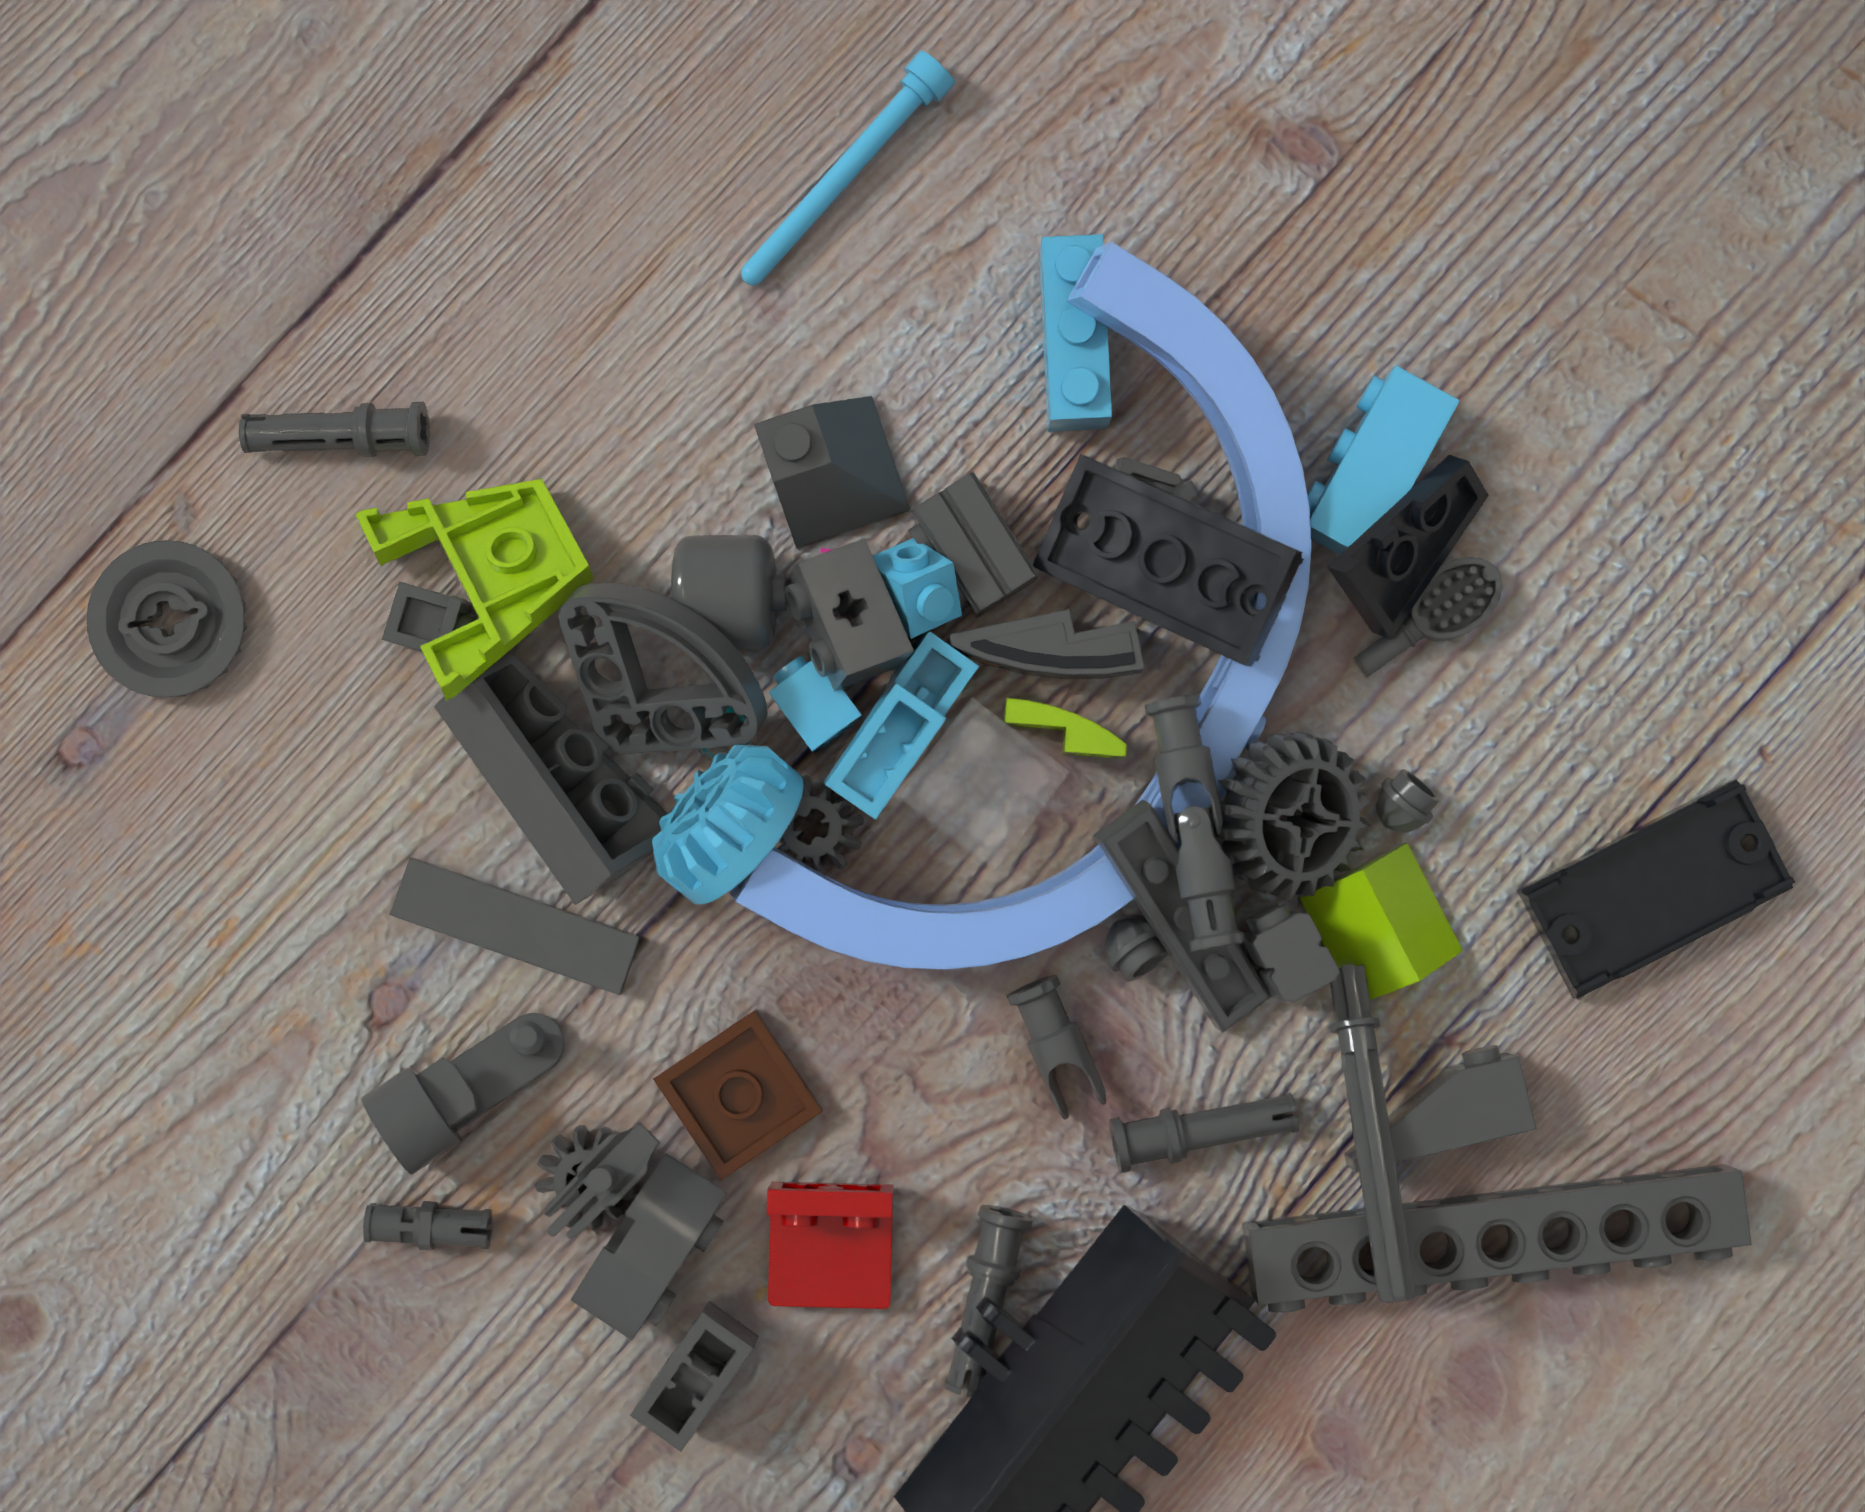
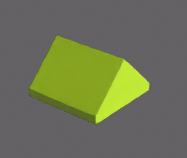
M1404 843L1335 878L1334 887H1317L1313 896L1298 897L1305 912L1309 913L1322 937L1320 942L1328 948L1337 967L1341 968V966L1352 964L1354 966H1365L1370 1000L1422 980L1463 951L1408 843Z

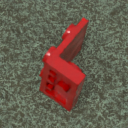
M772 1181L767 1189V1215H770L768 1303L771 1306L887 1309L891 1303L894 1184Z

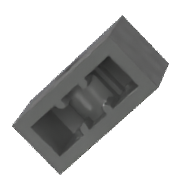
M865 538L797 562L786 580L788 586L785 587L786 601L793 617L797 621L804 620L813 641L809 643V652L813 665L821 677L828 676L834 691L898 668L914 651ZM836 609L841 616L851 614L855 620L852 625H850L846 618L836 620L833 615Z
M708 1301L638 1400L630 1416L681 1452L753 1351L759 1336L714 1303Z

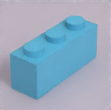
M1103 234L1041 237L1039 267L1048 432L1108 429L1112 418L1108 327L1067 302L1069 295L1097 247L1103 245Z
M1396 365L1385 376L1384 380L1374 375L1356 406L1365 412L1355 432L1344 428L1327 458L1328 461L1336 464L1327 483L1323 485L1315 481L1307 493L1310 507L1311 540L1340 555L1405 496L1414 485L1460 400Z

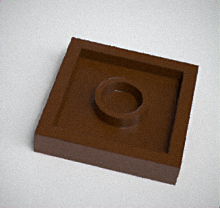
M756 1009L653 1078L720 1180H723L823 1112V1108Z

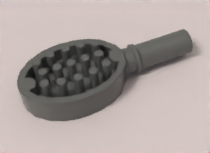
M1473 557L1455 559L1443 564L1393 638L1390 640L1381 637L1354 657V661L1359 669L1369 677L1410 646L1415 647L1416 642L1423 638L1436 642L1450 641L1480 626L1493 613L1500 600L1503 585L1498 569L1492 563L1482 558Z

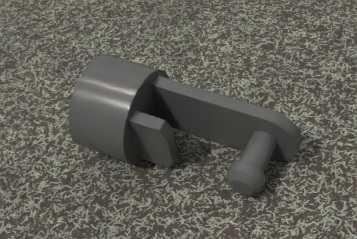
M527 1013L521 1015L450 1062L441 1058L421 1072L413 1065H410L361 1097V1101L388 1148L403 1168L413 1175L460 1144L462 1138L458 1130L554 1068L564 1052L565 1041L562 1030L554 1020L544 1014Z

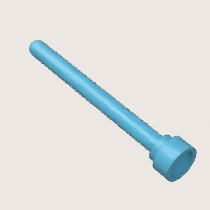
M920 50L905 66L906 76L900 81L903 88L742 267L741 277L748 285L760 284L920 104L927 107L932 100L939 102L955 85L953 77L937 60L925 51Z

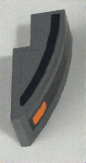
M1070 609L949 634L950 646L965 657L985 665L1023 675L1056 679H1106L1139 674L1145 669L1135 621L1075 633Z

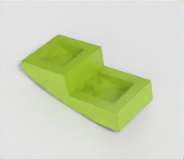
M1007 698L1005 701L1003 726L1064 730L1062 755L1123 759L1126 757L1127 744L1091 720L1052 705L1030 700Z

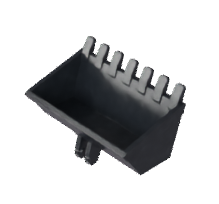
M1124 1204L1038 1314H1033L1025 1326L986 1296L979 1302L976 1308L980 1312L981 1317L994 1328L1001 1330L1013 1341L1002 1355L999 1356L971 1331H966L961 1327L951 1339L988 1372L979 1384L981 1386L893 1497L905 1512H1090L1101 1497L1120 1512H1139L1145 1504L1144 1497L1118 1477L1120 1472L1135 1455L1161 1476L1168 1475L1177 1464L1178 1459L1176 1454L1151 1435L1153 1430L1168 1413L1192 1433L1200 1434L1210 1422V1415L1183 1392L1199 1372H1202L1226 1392H1233L1243 1380V1374L1216 1350L1230 1332L1234 1330L1257 1349L1264 1351L1275 1339L1276 1332L1249 1310L1255 1302L1251 1295L1209 1267L1146 1215Z

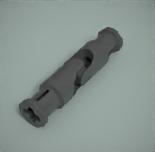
M1200 695L1177 696L1158 700L1144 706L1146 715L1153 717L1160 754L1154 757L1165 819L1168 823V831L1175 843L1178 842V837L1182 840L1175 872L1180 899L1187 901L1194 934V939L1189 942L1190 952L1246 942L1245 932L1238 931L1231 893L1236 890L1232 863L1214 838L1216 830L1218 835L1221 834L1223 819L1210 747L1203 746L1198 726L1196 708L1201 705ZM1188 782L1199 783L1210 794L1212 808L1190 806L1182 812L1174 814L1172 808L1174 792L1178 787ZM1210 901L1213 902L1217 930L1215 931L1212 929L1208 902Z

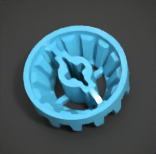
M733 745L728 754L718 753L715 755L711 767L705 772L698 770L694 774V783L684 794H676L674 800L677 804L669 814L661 817L659 821L661 831L652 839L658 875L694 904H706L728 893L765 859L786 831L802 798L804 789L802 776L768 746Z

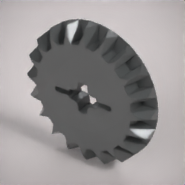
M153 541L138 545L122 553L102 572L90 595L87 608V632L91 647L99 663L118 683L132 691L158 698L184 697L197 690L208 688L212 681L228 672L229 664L241 652L240 643L242 635L247 629L244 619L246 602L240 594L237 580L223 565L222 561L204 549L181 541ZM167 603L170 609L176 612L186 614L198 612L174 624L175 634L168 636L167 631L162 628L149 625L136 627L140 624L154 622V618L162 616V605Z

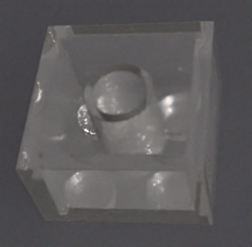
M971 698L897 797L996 871L1069 775L1070 771L975 699Z

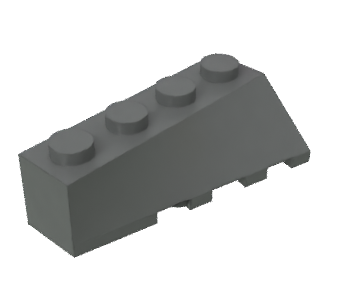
M508 651L458 695L447 701L443 697L434 706L575 905L609 885L653 854L652 839L661 831L659 824L661 817L668 814L649 796L654 789L637 772L629 777L604 753L609 745L593 730L588 733L575 725L565 715L568 706L511 651Z

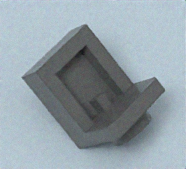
M399 581L382 640L422 652L421 645L477 620V616L471 615L473 606L471 602L453 595L448 596Z

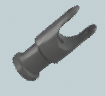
M1052 975L1031 982L1007 995L1010 1005L1018 1006L1031 1036L1027 1045L1058 1113L1065 1120L1068 1119L1069 1114L1055 1078L1057 1065L1070 1063L1077 1065L1084 1071L1097 1099L1102 1105L1106 1104V1091L1077 1022H1070L1056 990L1060 985L1057 975Z

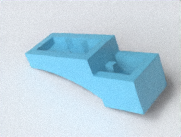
M930 631L919 635L912 645L914 651L893 672L889 678L890 681L871 712L823 782L830 789L875 820L947 719L944 717L979 667Z

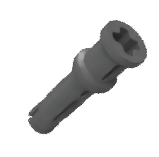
M412 402L409 408L376 409L373 403H361L360 406L354 408L353 412L242 414V420L239 421V440L244 453L281 450L355 449L357 454H362L363 457H376L378 451L412 450L415 456H425L428 453L430 444L429 416L424 402Z
M1290 1092L1285 1093L1283 1096L1180 1116L1177 1110L1165 1108L1160 1110L1159 1116L1125 1123L1119 1117L1110 1119V1135L1120 1174L1130 1172L1131 1165L1166 1158L1171 1164L1181 1162V1159L1187 1157V1151L1280 1133L1298 1132V1116L1293 1117V1114L1272 1117L1276 1114L1297 1111L1294 1097Z
M981 1205L978 1216L983 1221L975 1254L967 1257L965 1265L968 1268L967 1273L973 1278L966 1300L961 1327L966 1331L976 1334L992 1350L997 1328L991 1326L981 1317L976 1306L986 1296L1003 1308L1007 1286L1014 1285L1015 1281L1020 1277L1021 1269L1016 1265L1024 1231L1032 1228L1033 1218L1016 1210L994 1205ZM956 1345L948 1379L945 1380L944 1387L950 1392L960 1395L965 1373L967 1370H970L966 1397H972L981 1386L979 1383L987 1374V1370Z

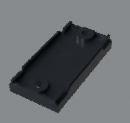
M1080 454L1033 566L1040 571L1244 666L1251 667L1255 661L1258 662L1260 659V652L1286 599V594L1300 564L1302 565L1304 559L1301 558L1302 552L1141 479ZM1082 513H1087L1090 517V523L1087 528L1081 530L1077 525L1078 517ZM1262 592L1266 596V605L1261 610H1256L1252 600L1257 593Z
M1737 779L1729 780L1517 889L1572 998L1578 999L1615 979L1625 977L1753 911L1757 906L1793 888L1792 885L1795 883V880L1789 875L1772 838L1745 791L1747 789L1744 784H1740ZM1746 834L1751 835L1755 841L1753 850L1749 852L1741 847V839ZM1567 926H1572L1577 931L1576 940L1570 944L1566 943L1562 938V931Z

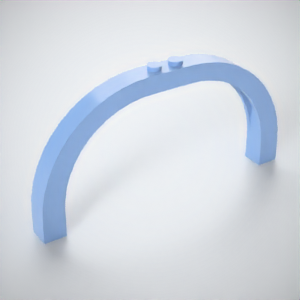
M1109 242L1096 248L1069 295L1067 302L1127 338L1154 357L1181 383L1198 404L1212 426L1227 457L1237 488L1243 525L1301 551V558L1304 559L1302 565L1300 564L1286 594V599L1260 652L1259 661H1255L1250 667L1221 655L1200 694L1201 705L1196 708L1201 741L1203 746L1210 747L1219 800H1222L1227 790L1223 789L1218 780L1234 778L1236 772L1232 769L1231 759H1237L1243 748L1248 749L1249 743H1255L1260 737L1266 723V718L1262 715L1287 668L1302 622L1309 586L1311 560L1310 507L1303 467L1290 426L1274 391L1252 356L1230 329L1198 298L1169 277L1115 243ZM1260 592L1253 597L1252 604L1256 610H1261L1265 607L1266 596ZM1156 771L1137 803L1141 800L1150 803L1168 831V823L1165 819ZM1190 782L1178 787L1174 792L1172 801L1174 814L1182 812L1190 806H1198L1200 808L1211 807L1210 794L1206 788L1199 783ZM1179 837L1178 842L1175 843L1178 849H1180L1182 845V840L1179 839ZM1099 844L1065 870L1036 885L1005 896L978 902L942 905L909 903L882 898L853 889L825 876L775 847L742 882L730 891V895L740 905L828 950L879 964L903 968L945 970L987 966L1037 953L1061 944L1098 925L1133 900Z

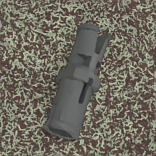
M423 1201L421 1207L370 1203V1205L366 1206L363 1237L365 1242L418 1244L419 1250H434L435 1245L488 1249L492 1230L487 1228L488 1224H493V1213L491 1209L439 1208L438 1202Z

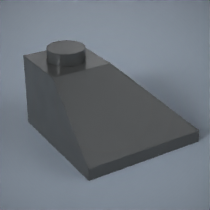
M872 396L812 404L754 424L796 549L910 511Z

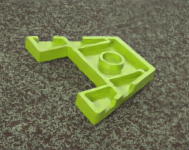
M542 479L466 492L465 500L432 505L428 498L407 502V510L380 514L376 507L355 513L380 566L434 541H440L478 616L477 620L420 646L446 701L458 695L557 611L579 586L588 584L594 579L588 562Z

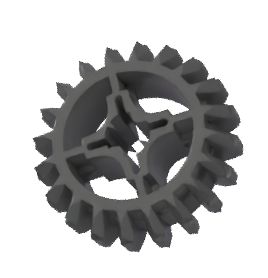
M1303 732L1290 733V735L1282 733L1269 734L1267 744L1262 742L1249 743V759L1242 757L1231 759L1236 772L1233 779L1225 778L1218 780L1227 792L1224 801H1220L1223 819L1221 834L1218 835L1217 830L1214 834L1216 837L1224 839L1221 848L1224 854L1231 860L1234 876L1246 881V884L1251 889L1263 894L1269 892L1271 895L1284 899L1287 897L1292 898L1294 894L1302 897L1307 895L1313 896L1316 885L1322 888L1325 886L1334 887L1333 870L1339 872L1351 871L1346 857L1349 851L1364 850L1358 840H1356L1359 829L1371 826L1365 818L1360 817V810L1368 805L1371 800L1364 793L1357 791L1366 778L1359 771L1352 770L1354 759L1349 757L1347 753L1338 751V746L1333 745V742L1319 737L1314 739L1313 735ZM1296 810L1303 812L1302 815H1294ZM1281 815H1287L1288 819L1285 820L1279 817Z

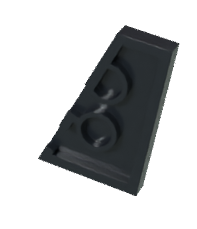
M1448 455L1327 566L1372 633L1390 640L1393 638L1489 496L1468 460Z

